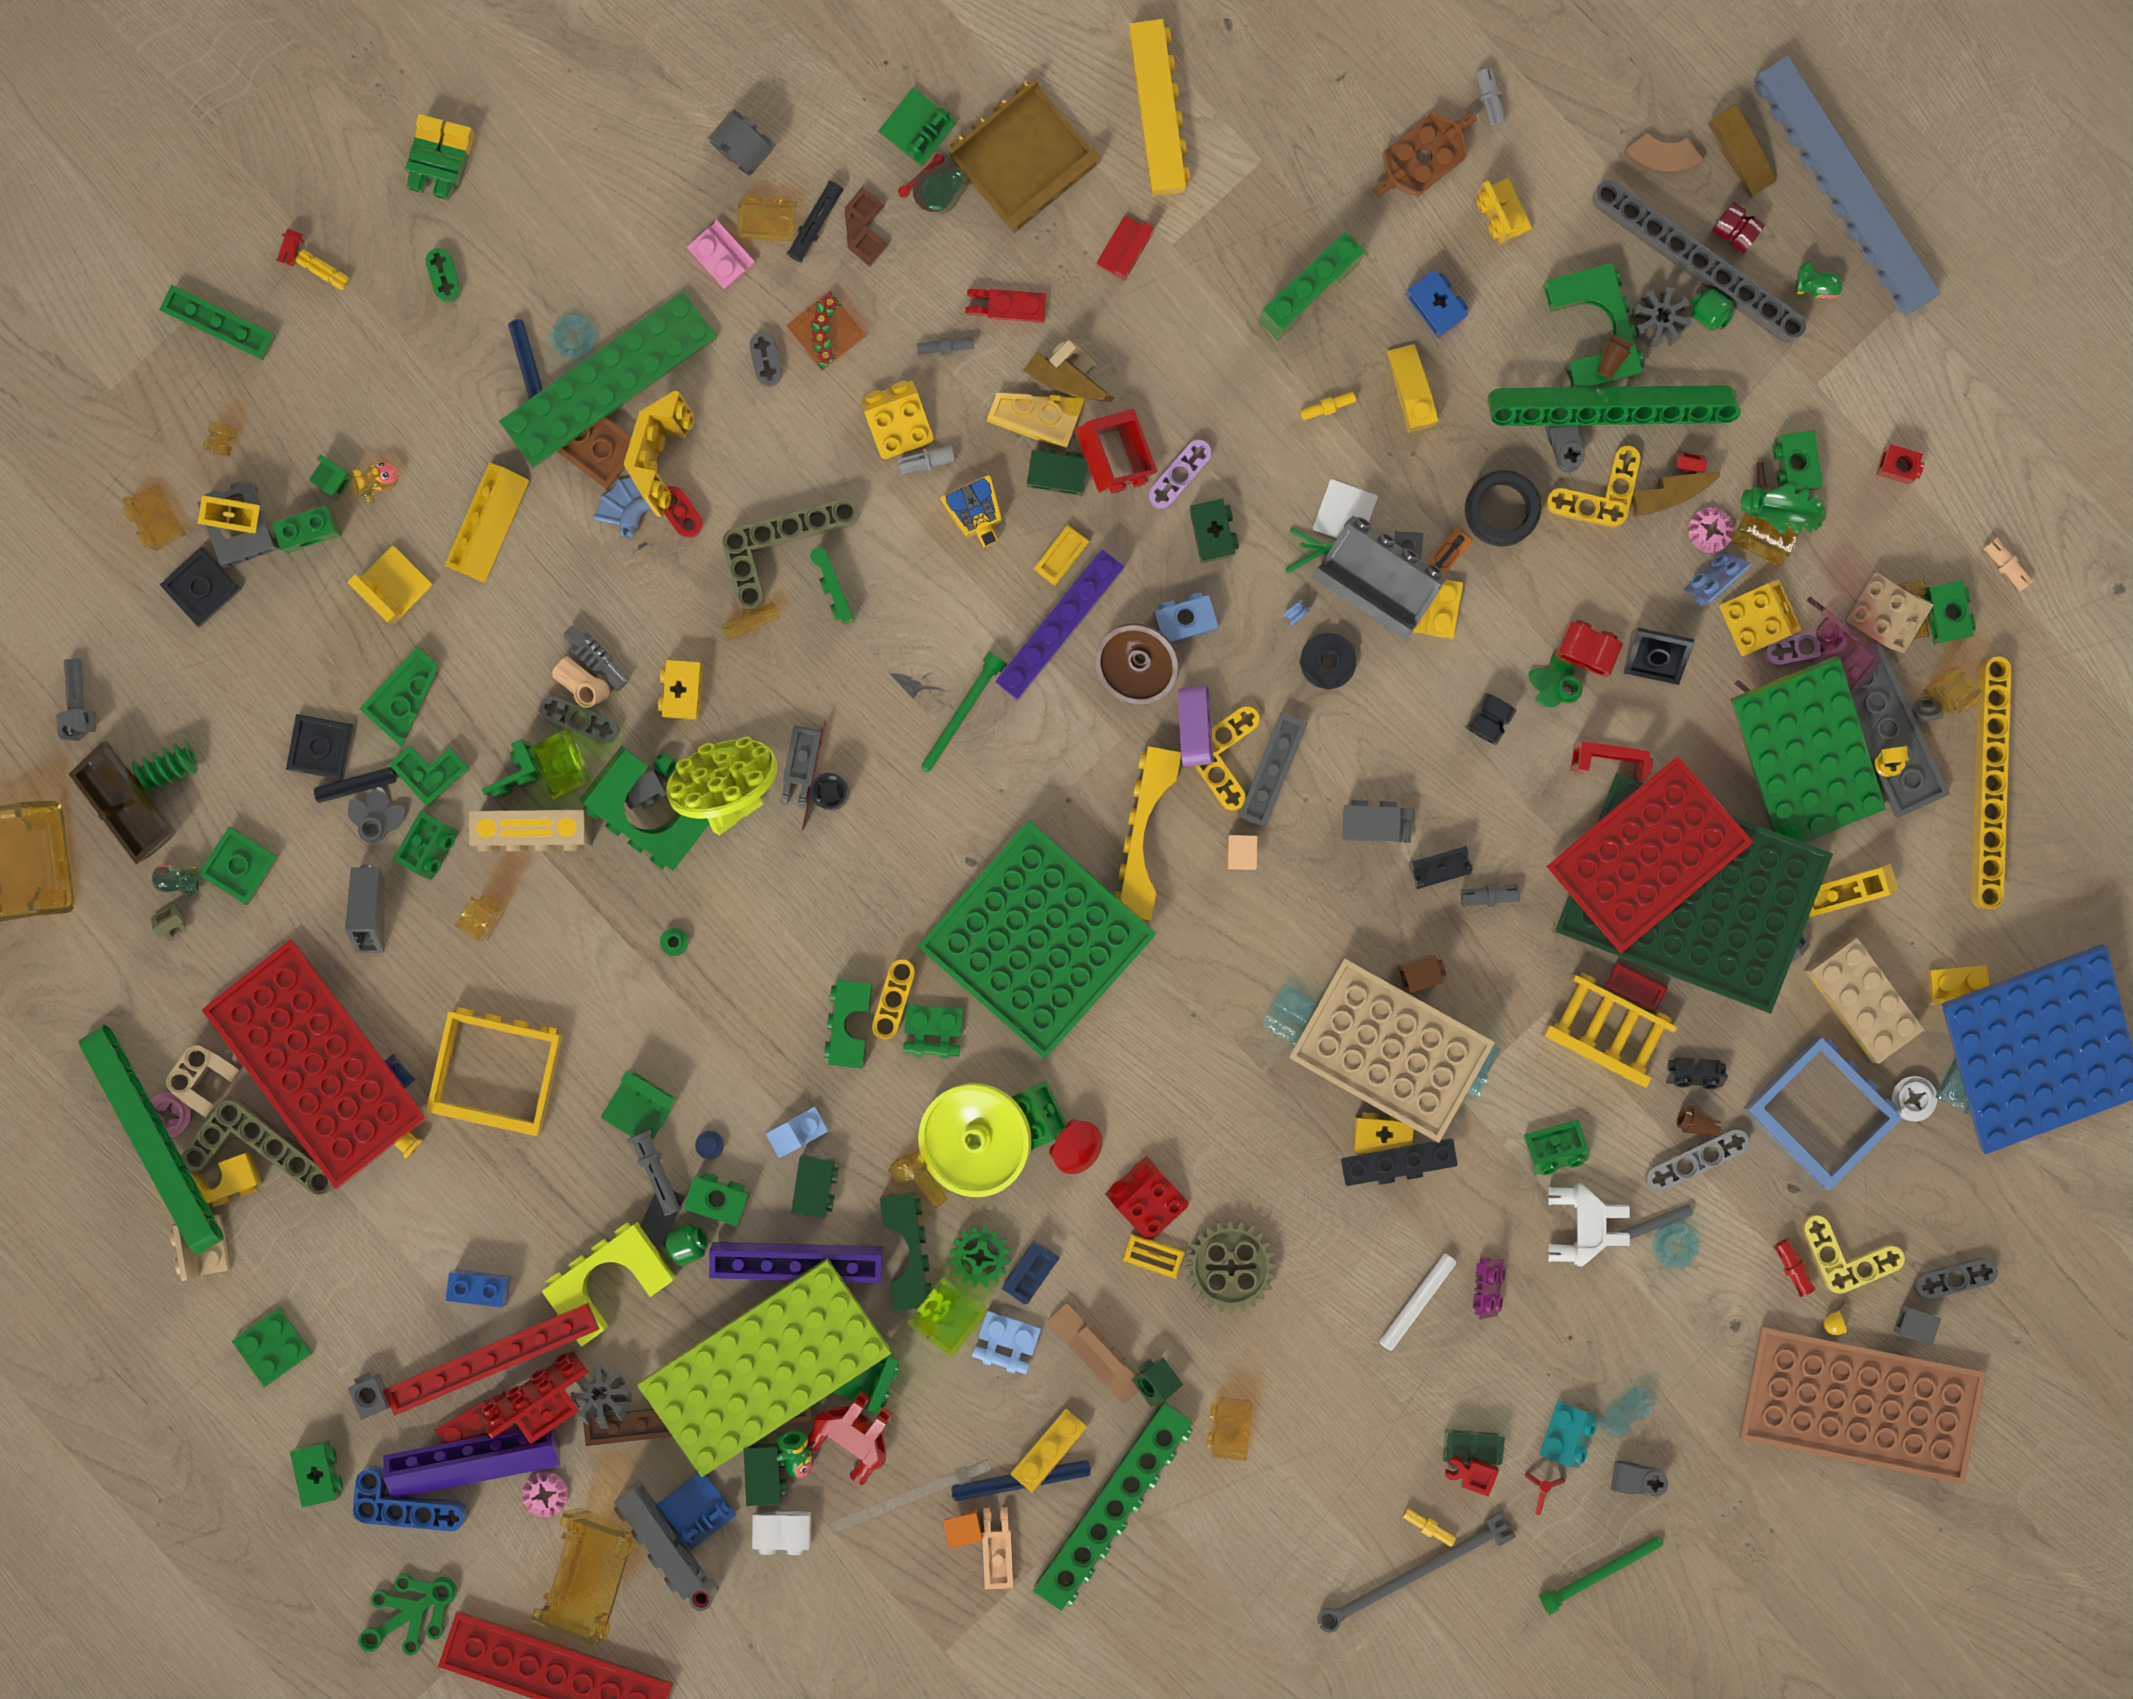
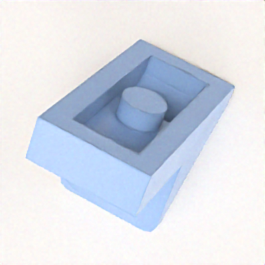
M816 1106L769 1131L766 1133V1136L778 1158H781L829 1130Z

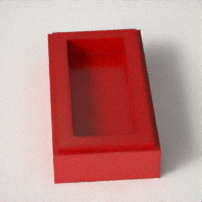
M1618 962L1615 963L1604 985V988L1656 1013L1668 987Z

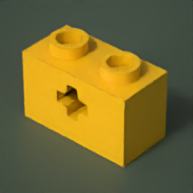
M666 660V667L661 666L660 683H664V695H659L658 711L662 712V717L699 721L703 673L702 663ZM679 683H682V686L687 691L686 693H681V697L678 698V694L674 693L673 689L678 688Z
M1362 1112V1117H1355L1352 1151L1356 1153H1371L1412 1145L1414 1129L1390 1116V1119H1379V1113ZM1382 1126H1385L1386 1130L1391 1132L1390 1136H1386L1384 1141H1381V1138L1376 1135V1131H1381Z

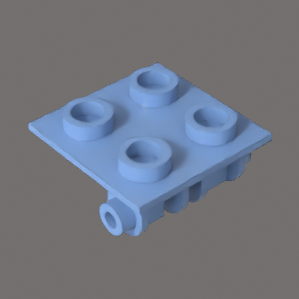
M1724 552L1716 556L1711 561V565L1702 573L1695 575L1684 590L1695 596L1693 599L1699 606L1707 605L1752 564Z

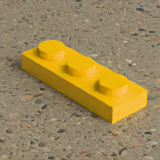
M1065 1409L1011 1472V1476L1033 1494L1088 1427L1069 1410Z

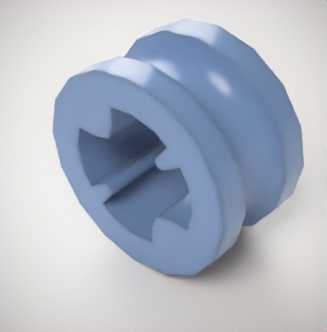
M1302 599L1282 615L1284 618L1290 619L1289 624L1291 626L1310 611L1309 607L1305 608L1303 606L1304 601Z

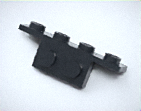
M1452 1138L1442 1139L1440 1143L1431 1141L1341 1158L1346 1186L1378 1181L1379 1185L1396 1182L1395 1178L1406 1176L1407 1180L1424 1177L1423 1172L1451 1168L1458 1165L1454 1140Z

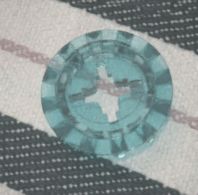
M570 313L569 315L559 317L556 323L552 325L551 344L560 356L567 359H579L586 356L592 350L596 339L595 330L585 317ZM566 327L573 332L580 331L577 335L579 346L571 340L565 341V338L568 337Z
M1677 1223L1669 1224L1661 1228L1656 1234L1653 1241V1251L1657 1260L1662 1265L1670 1269H1682L1692 1264L1695 1257L1699 1254V1241L1694 1231L1689 1227ZM1680 1236V1244L1687 1248V1251H1677L1676 1255L1672 1254L1673 1249L1666 1245L1665 1242L1675 1243Z

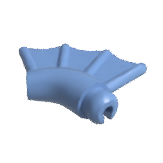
M631 477L627 479L619 478L615 487L610 492L601 495V505L593 515V519L620 525L621 536L632 538L635 536V529H638L642 514L651 509V507L642 497Z

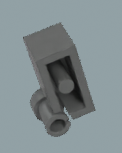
M1351 800V805H1344L1342 839L1411 843V821H1414L1415 809L1397 807V802L1380 801L1379 806H1368V801Z

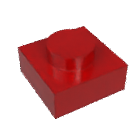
M1676 451L1674 462L1676 467L1680 468V472L1685 474L1705 473L1707 465L1705 456Z

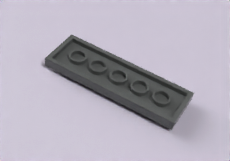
M1874 641L1839 657L1872 765L1874 764V759L1881 753V750L1907 746L1909 761H1905V768L1900 774L1883 777L1875 771L1895 817L1899 818L1950 795L1881 643ZM1894 763L1884 765L1885 767H1892L1894 766Z

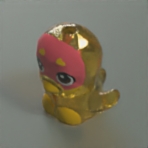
M385 461L369 466L366 471L361 468L352 470L351 481L357 498H365L366 501L374 503L373 491H387L395 488L399 481L397 468L392 463Z

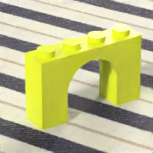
M628 1222L614 1231L617 1237L608 1243L606 1239H603L591 1249L594 1254L585 1259L581 1255L568 1265L571 1270L562 1276L558 1272L545 1281L548 1287L541 1292L558 1315L589 1303L600 1329L576 1339L581 1347L609 1327L588 1294V1279L592 1270L597 1265L615 1262L626 1266L632 1271L650 1297L677 1278V1275L640 1227L639 1222L632 1226Z

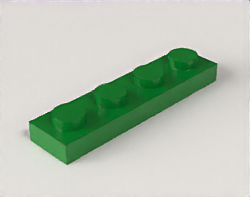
M172 284L159 309L161 312L262 361L275 338L273 333Z

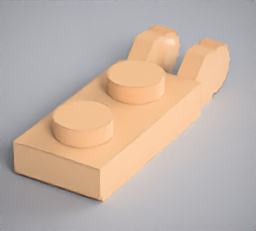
M1001 1507L1000 1521H1002V1530H991L992 1512L990 1508H983L984 1531H982L985 1590L1013 1588L1011 1529H1009L1008 1507Z

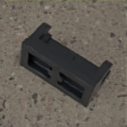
M1467 846L1409 862L1416 889L1472 874L1473 868L1469 863Z

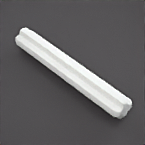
M1448 1254L1442 1255L1380 1339V1344L1389 1351L1395 1348L1456 1265L1455 1259Z

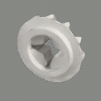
M1919 1076L1902 1078L1894 1086L1892 1096L1890 1097L1892 1102L1899 1108L1897 1113L1908 1121H1921L1928 1118L1937 1105V1093L1934 1086L1927 1079ZM1909 1090L1914 1094H1922L1917 1099L1918 1107L1913 1103H1905L1910 1098Z

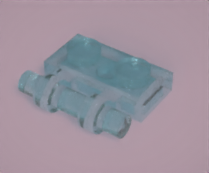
M1284 983L1270 1006L1278 1011L1279 1015L1276 1020L1265 1015L1260 1024L1268 1028L1269 1033L1275 1037L1279 1035L1291 1042L1290 1046L1295 1048L1319 1003ZM1287 1018L1301 1025L1298 1033L1284 1026Z

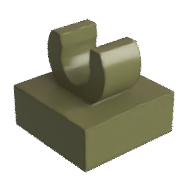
M175 902L151 917L152 930L158 937L165 934L169 941H173L174 935L170 930L175 927L179 928L183 933L186 932L182 911Z

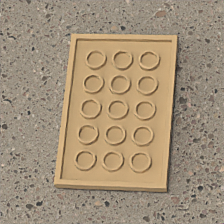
M1344 958L1289 1058L1440 1143L1494 1047L1495 1042Z

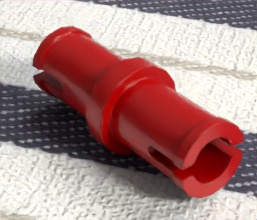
M1784 1239L1776 1243L1773 1248L1785 1267L1783 1269L1785 1275L1791 1278L1799 1297H1804L1814 1292L1816 1288L1804 1269L1806 1264L1803 1260L1799 1259L1790 1239Z

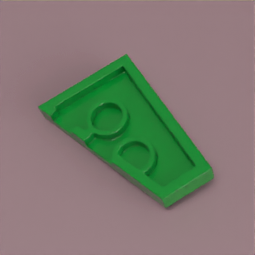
M417 647L359 710L402 748L439 665Z

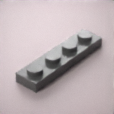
M1283 712L1280 713L1239 813V818L1265 828L1308 722Z

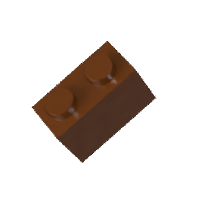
M1436 955L1424 956L1397 965L1405 992L1412 993L1444 983L1442 977L1446 976L1445 967L1442 959H1436Z

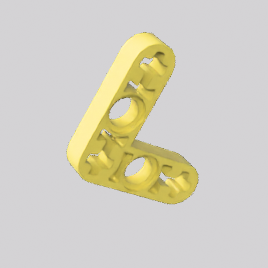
M1810 1215L1802 1223L1803 1234L1826 1287L1834 1293H1846L1898 1271L1904 1265V1253L1901 1249L1892 1245L1882 1246L1845 1262L1827 1219L1819 1215ZM1813 1221L1823 1225L1819 1232L1822 1238L1829 1237V1241H1821L1816 1245L1814 1244V1241L1820 1240L1816 1233L1809 1231L1813 1227ZM1825 1246L1832 1247L1835 1253L1834 1258L1830 1262H1823L1820 1258V1251ZM1888 1251L1892 1254H1897V1257L1893 1259L1894 1265L1884 1262L1879 1265L1882 1268L1879 1271L1873 1257L1876 1256V1260L1881 1261L1887 1258ZM1861 1262H1869L1872 1267L1870 1275L1860 1277L1857 1273V1266ZM1850 1267L1851 1274L1856 1279L1855 1282L1851 1278H1847L1841 1281L1842 1286L1840 1288L1838 1285L1832 1284L1831 1281L1835 1280L1834 1275L1836 1273L1840 1276H1846L1850 1274L1847 1271V1268Z

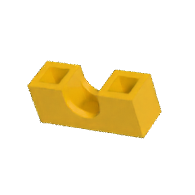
M247 1152L218 1163L222 1179L216 1188L206 1186L202 1182L198 1171L191 1173L206 1203L212 1202L213 1207L230 1202L228 1196L239 1193L241 1198L257 1192L255 1186L263 1183L252 1152Z

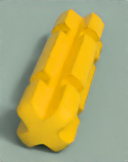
M301 250L296 258V262L306 269L308 268V270L328 283L331 282L333 286L340 290H343L349 282V277L340 271L337 272L335 268L321 259L314 258L313 254L306 250Z

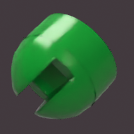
M665 753L659 754L656 757L657 759L653 761L654 771L658 775L668 778L676 767L677 759Z

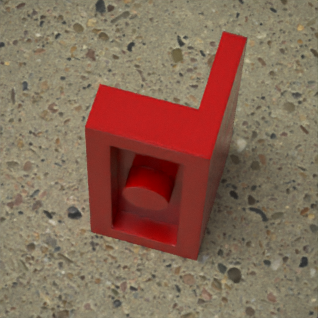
M1124 216L1097 260V265L1125 281L1152 237L1154 227L1146 222L1141 225L1131 218Z

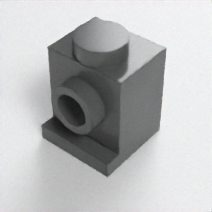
M652 770L641 776L630 789L625 799L630 810L642 806L643 809L652 806L658 802L656 797L659 795L664 799L667 797L666 789L656 772Z

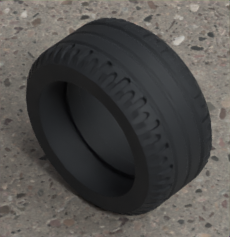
M1498 470L1486 474L1471 488L1465 502V518L1473 534L1481 541L1498 547L1511 546L1524 540L1536 528L1541 516V499L1538 490L1527 477L1515 471ZM1496 485H1506L1514 488L1521 494L1526 504V517L1518 528L1509 532H1500L1490 528L1484 522L1480 514L1479 503L1482 495L1489 488Z

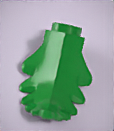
M1787 483L1772 491L1752 487L1751 489H1745L1741 497L1742 511L1747 512L1748 515L1754 518L1765 519L1780 533H1785L1789 525L1797 534L1802 532L1803 526L1807 532L1811 533L1812 527L1817 531L1826 519L1823 502L1819 501L1817 503L1819 497L1814 495L1808 500L1809 489H1803L1795 494V485Z

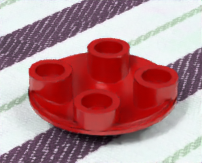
M1076 1119L1068 1121L1065 1129L1058 1135L1055 1143L1049 1149V1155L1053 1158L1056 1167L1066 1174H1078L1091 1167L1099 1157L1102 1149L1101 1132L1091 1122L1078 1121Z

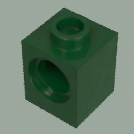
M1164 1357L1154 1362L1151 1358L1137 1368L1139 1373L1131 1379L1151 1407L1165 1401L1183 1386Z

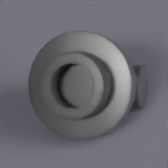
M1930 697L1916 701L1913 705V715L1917 723L1942 719V704Z

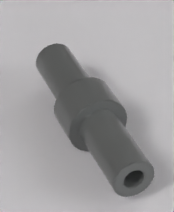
M951 337L939 338V341L917 343L918 355L941 352V355L952 354V351L974 349L973 337L952 340Z

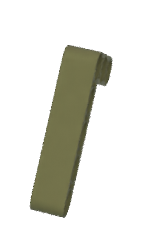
M839 499L727 530L723 535L722 544L739 603L745 609L754 611L761 608L765 601L754 552L850 527L857 522L859 517V511L855 503L849 499ZM843 506H850L853 509V515L847 520L838 517V511ZM816 513L826 516V521L821 527L811 525V518ZM792 520L798 523L796 533L792 535L784 533L783 527L785 523ZM761 528H768L771 531V536L766 542H760L756 539V534ZM735 535L742 536L744 542L741 548L731 549L729 547L730 539ZM744 562L749 563L751 566L750 573L745 577L738 576L736 573L737 566ZM748 590H756L758 592V599L753 604H746L744 602V594Z
M236 1099L228 1100L218 1105L181 1155L189 1171L196 1172L206 1169L213 1163L235 1134L309 1192L315 1195H323L335 1189L329 1180L325 1189L319 1188L316 1178L319 1174L324 1175V1173L309 1153L244 1102ZM229 1105L237 1109L235 1120H230L226 1115V1109ZM252 1122L256 1123L260 1128V1134L256 1138L251 1136L248 1131L249 1125ZM212 1128L217 1129L220 1133V1139L217 1143L212 1142L209 1138V1131ZM275 1139L280 1141L283 1146V1150L279 1155L275 1154L271 1149V1143ZM194 1151L202 1154L203 1161L199 1166L192 1161ZM296 1157H301L305 1161V1169L302 1172L294 1168L293 1163Z

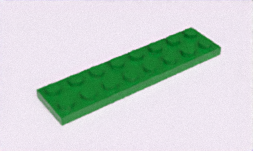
M682 291L499 420V423L534 469L716 340L717 335L685 292Z

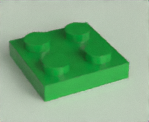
M228 827L198 875L243 904L249 905L279 857L232 827Z
M281 1307L232 1340V1343L263 1387L272 1383L313 1353Z

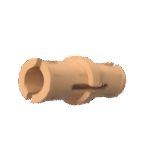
M1998 537L1994 538L1988 543L1989 545L1983 548L1999 567L1997 570L2000 574L2004 573L2017 588L2018 592L2024 590L2028 584L2034 581L2017 562L2019 560L2017 556H2012L1999 541Z

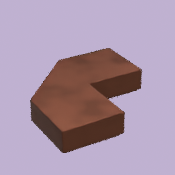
M862 187L845 206L847 245L853 254L870 267L888 246L885 241L868 228V225L885 205L866 188Z

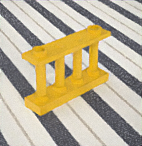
M1581 973L1580 977L1572 975L1570 980L1579 984L1559 1024L1555 1023L1554 1027L1546 1025L1541 1035L1629 1081L1647 1088L1651 1077L1645 1075L1647 1071L1645 1066L1664 1029L1676 1032L1678 1027L1671 1024L1673 1019L1658 1011L1656 1015H1653L1595 985L1597 980L1585 973ZM1588 990H1591L1604 998L1584 1037L1581 1036L1577 1040L1569 1036L1571 1032L1569 1028ZM1616 1003L1629 1010L1610 1049H1606L1602 1053L1594 1049L1596 1045L1594 1041L1613 1004ZM1639 1016L1653 1022L1654 1025L1635 1063L1631 1062L1630 1066H1627L1620 1062V1053Z

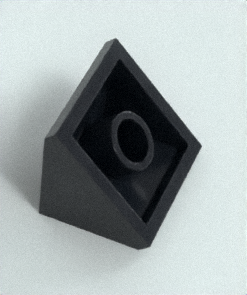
M1638 627L1631 633L1624 674L1679 685L1694 645V639Z

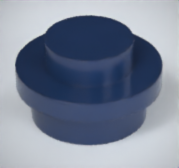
M705 1131L697 1137L695 1148L702 1158L714 1159L722 1153L724 1141L717 1132Z

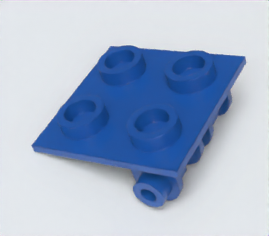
M699 1473L657 1504L679 1533L678 1538L683 1545L687 1544L691 1550L736 1516V1513L707 1475L701 1477Z

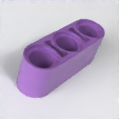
M1208 686L1179 688V724L1183 766L1213 764L1211 707Z

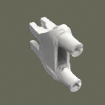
M1577 1183V1185H1574V1188L1548 1187L1549 1195H1560V1197H1548V1205H1574V1208H1577V1242H1574V1245L1548 1244L1549 1252H1560L1559 1254H1548V1262H1574V1265L1584 1266L1606 1246H1630L1629 1233L1606 1232V1218H1630L1629 1205L1604 1204L1582 1183Z

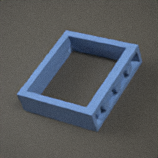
M1815 1037L1744 1109L1824 1189L1830 1191L1902 1117L1897 1113L1899 1108L1889 1098L1884 1100L1877 1093L1879 1088L1873 1081L1867 1077L1863 1079L1857 1073L1859 1068L1848 1057L1843 1059L1836 1052L1839 1048L1828 1037L1825 1039ZM1820 1051L1887 1117L1831 1174L1764 1109Z

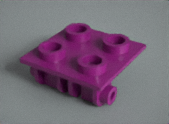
M1480 1257V1263H1477L1476 1277L1483 1278V1280H1475V1283L1482 1284V1288H1474L1475 1292H1480L1481 1294H1474L1472 1308L1475 1309V1314L1479 1315V1319L1498 1316V1312L1502 1310L1503 1295H1500L1501 1283H1504L1506 1278V1267L1503 1266L1504 1259L1492 1260L1491 1258Z

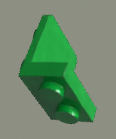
M891 1353L832 1393L854 1401L858 1394L863 1392L870 1397L865 1405L866 1410L878 1414L880 1407H885L888 1401L889 1391L887 1389L890 1382L895 1381L900 1370L899 1361Z

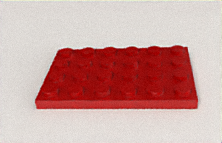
M1677 756L1548 864L1546 868L1622 954L1752 845L1753 841Z

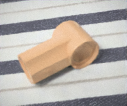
M568 656L562 658L552 671V677L571 691L576 702L584 708L594 706L606 700L610 695V686L604 678L593 677Z

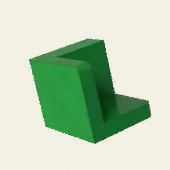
M320 454L317 459L321 462L310 477V481L338 500L353 476Z

